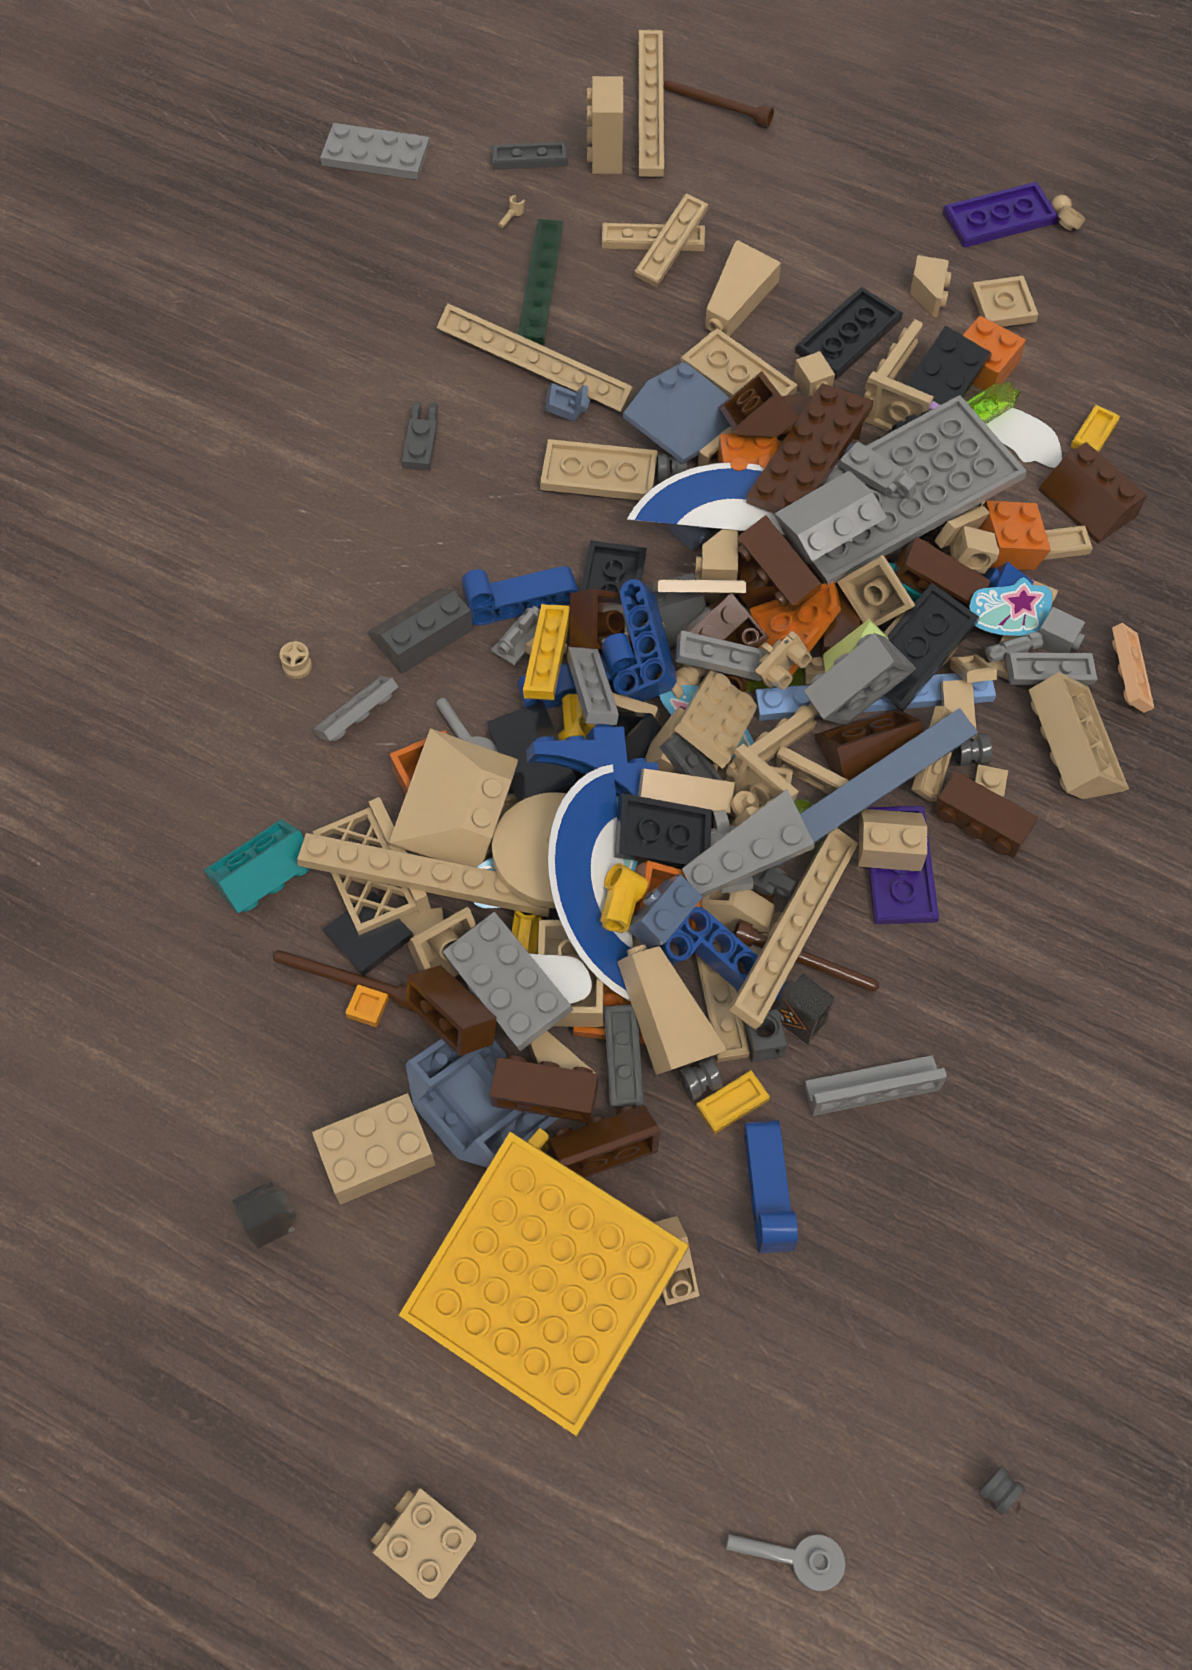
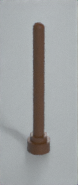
M666 80L663 84L664 88L668 91L753 117L754 121H757V124L768 128L774 116V107L765 104L756 108L672 80Z
M739 919L733 934L748 947L754 945L763 948L769 937L757 933V929L752 927L753 924ZM802 950L795 961L872 992L879 988V982L876 979Z
M279 950L273 954V959L276 963L353 987L361 985L386 993L389 998L394 999V1003L399 1004V1008L413 1012L405 1003L407 983L405 985L400 984L397 987Z

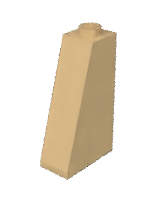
M737 240L707 306L705 328L711 332L718 328L730 337L779 282L781 262Z
M643 944L627 950L628 956L617 961L656 1075L726 1051L724 1043L660 946L647 949L646 945Z

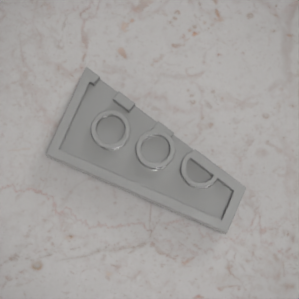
M786 789L683 867L682 871L686 880L705 897L815 848V844L788 789Z

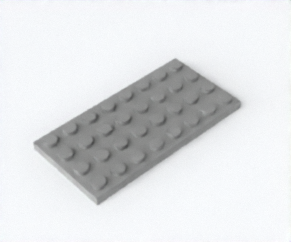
M958 395L866 446L908 472V476L916 481V493L907 500L896 492L884 495L863 482L873 491L887 518L853 537V542L847 541L809 564L827 585L833 581L837 583L841 578L879 556L888 555L908 544L915 537L926 534L1026 478L1027 471L961 395ZM840 460L824 485L847 472L840 467Z

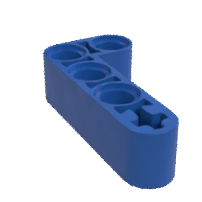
M566 566L490 583L487 573L480 569L469 571L462 577L465 604L471 609L472 623L479 626L519 617L527 608L536 606L541 609V604L568 605L570 604V593L579 591L571 568Z
M631 579L621 587L620 598L637 664L618 672L613 684L615 691L620 695L644 702L670 691L676 684L677 675L656 596L640 580ZM648 619L647 623L642 626V623ZM653 645H655L654 649L650 653H648L649 649ZM662 671L661 676L655 680L656 675ZM635 682L634 687L629 690L630 685Z
M622 633L607 637L602 644V654L600 657L611 692H615L613 681L618 672L637 664L628 637ZM568 663L561 665L554 700L524 698L523 687L526 674L517 681L525 708L542 701L546 710L562 706V698L569 693L577 694Z
M695 907L666 943L660 945V948L672 965L688 959L695 952L738 992L758 957L711 913L701 907ZM689 918L696 922L697 931L692 930L689 926ZM714 939L718 941L721 946L720 953L717 952L713 946ZM670 942L675 943L678 947V956L670 950ZM738 961H740L744 965V974H742L738 970ZM783 984V986L781 987L775 1000H778L783 996L785 992V984Z
M779 1120L744 1122V1140L758 1253L794 1251L798 1242V1227L795 1211H791Z

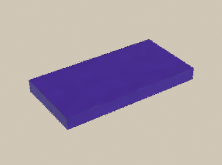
M1037 182L944 205L943 214L964 248L1056 224L1059 217Z
M924 806L867 808L874 810L922 813L926 822ZM927 832V857L921 871L868 867L874 924L938 922L939 912Z

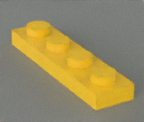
M541 604L523 687L524 698L554 700L570 623V606Z

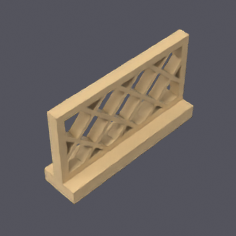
M380 797L368 801L369 808L312 831L315 835L325 837L335 833L342 835L341 840L344 841L352 838L362 841L364 845L372 844L383 849L406 853L404 849L389 845L394 826ZM366 819L369 820L371 826L366 835L353 832L357 823ZM331 873L359 935L415 911H418L420 914L431 909L425 891L404 887L398 888L394 885ZM351 881L365 885L360 897L347 894L346 891ZM372 887L386 891L381 904L366 900ZM392 893L404 896L408 903L399 908L387 906ZM351 902L357 904L356 907H355V909H354V907H353V905H352ZM363 906L377 910L373 919L361 924L358 916Z

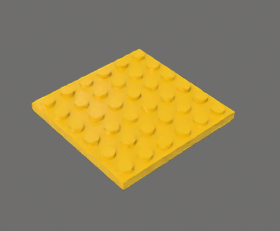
M509 1132L399 1316L577 1436L690 1245L515 1133Z

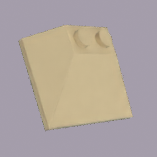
M430 728L393 829L389 845L423 857L478 867V865L483 863L518 759Z

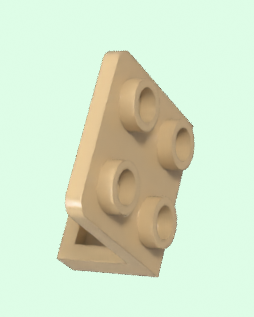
M418 1488L414 1494L409 1490L404 1494L394 1508L399 1514L393 1523L388 1525L384 1522L373 1536L371 1542L376 1546L371 1552L425 1597L433 1599L439 1594L474 1545L476 1534L425 1491Z

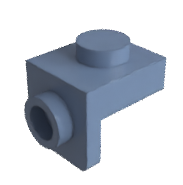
M552 383L547 389L545 411L575 422L581 413L584 414L589 406L590 398L587 397L588 386L582 385L576 393Z

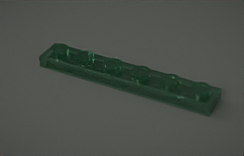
M538 219L520 319L518 335L540 345H545L564 223L561 220Z

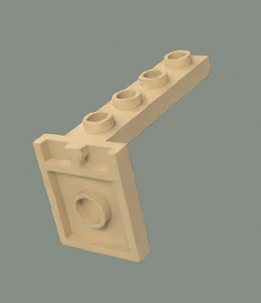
M914 319L909 328L902 330L898 343L892 344L887 359L883 358L878 365L877 371H873L869 376L865 386L867 391L864 397L873 400V409L864 422L889 431L900 420L905 422L907 416L913 414L919 416L922 412L930 411L933 396L894 380L917 347L918 340L916 337L922 330V322Z
M812 703L808 706L802 705L791 718L782 719L771 732H763L751 746L748 747L743 743L735 749V757L727 768V778L725 780L735 782L734 795L740 791L751 792L756 796L759 807H761L765 802L776 798L788 789L793 801H795L799 791L766 762L777 755L782 745L786 748L815 728L817 723L815 717L819 715V712Z

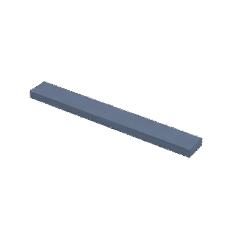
M960 708L802 812L800 816L813 842L816 843L976 736L978 731ZM789 860L784 861V862L778 864V868H779L780 866H782L783 864H785L786 862H788Z

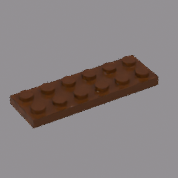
M822 383L799 416V419L795 422V426L789 431L748 492L747 503L776 513L823 486L873 409V400Z

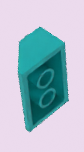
M280 819L203 871L227 904L234 911L240 913L241 911L247 912L258 905L259 899L268 893L274 894L280 891L285 886L286 881L294 876L304 875L311 868L298 866L297 858L304 841L303 835L299 829Z

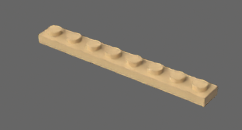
M639 30V176L664 177L663 30Z
M447 303L437 326V329L576 393L582 385L588 386V398L620 413H624L635 390L631 385Z
M838 828L823 838L729 1008L730 1012L755 1030L762 1025L859 844Z
M306 833L297 858L298 866L545 917H548L550 908L536 906L520 899L506 888L496 871L310 833Z

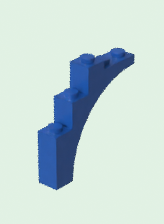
M595 725L585 736L586 740H584L583 736H571L562 741H554L553 737H540L535 739L526 750L527 762L554 764L576 770L584 775L600 767L613 764L615 789L618 797L622 793L638 796L641 769L659 771L658 762H647L645 758L627 761L624 727H613V725Z

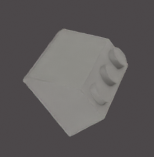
M851 471L845 472L774 513L791 547L805 564L816 560L887 518L873 491Z
M876 633L868 634L858 641V647L853 651L838 657L830 670L815 676L810 682L811 685L804 692L823 720L846 725L915 671L916 668L886 637Z

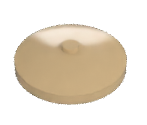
M543 793L518 802L502 816L494 831L492 859L498 877L514 895L536 906L556 909L549 879L548 849L551 828L556 812L567 793Z

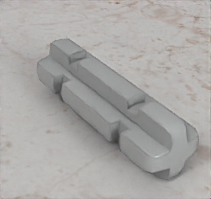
M1033 632L1023 637L1020 636L1001 642L998 645L989 646L985 649L989 662L1003 660L1010 652L1025 653L1031 649L1040 648L1043 646L1042 636L1039 632Z

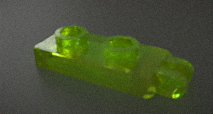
M1009 381L1001 386L995 383L967 401V403L983 422L987 424L1011 409L1016 404V399L1020 396L1021 392L1017 388L1011 391L1013 384Z

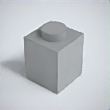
M1053 607L1039 631L1043 640L1042 648L1052 653H1070L1072 649L1078 651L1085 638V635L1081 634L1085 622Z

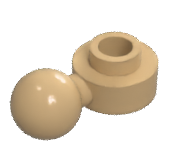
M1058 195L1052 200L1051 205L1061 219L1059 223L1071 231L1073 228L1079 229L1084 223L1085 218L1078 211L1071 208L1070 198L1066 195Z

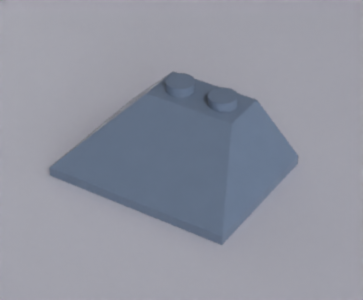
M682 362L648 380L624 411L623 418L683 464L699 455V451L730 426L719 409V406L728 400L729 397L692 366Z
M440 1039L413 1057L405 1065L413 1107L457 1159L488 1168L509 1132H513L528 1141L539 1128L545 1130L559 1119L557 1117L491 1106L489 1095L497 1057H507V1054L495 1040L493 1045L459 1056L443 1039Z

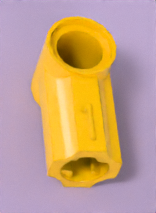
M569 693L562 698L564 729L559 732L558 738L562 741L571 736H583L584 740H586L585 736L595 725L585 722L578 694Z
M617 863L609 870L604 881V886L609 891L600 921L602 922V927L608 931L624 933L629 930L635 905L645 894L648 881L625 865Z
M514 910L513 935L528 953L537 954L539 920H543V916L535 914L524 915L521 911Z

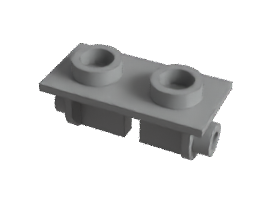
M536 606L527 608L495 644L491 652L515 666L526 653V643L535 636L540 609Z

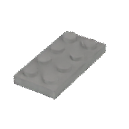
M333 123L320 157L321 166L418 180L430 147V138L416 134Z
M495 911L442 951L482 1004L497 1017V1023L519 1051L523 1050L573 1011L569 1002Z

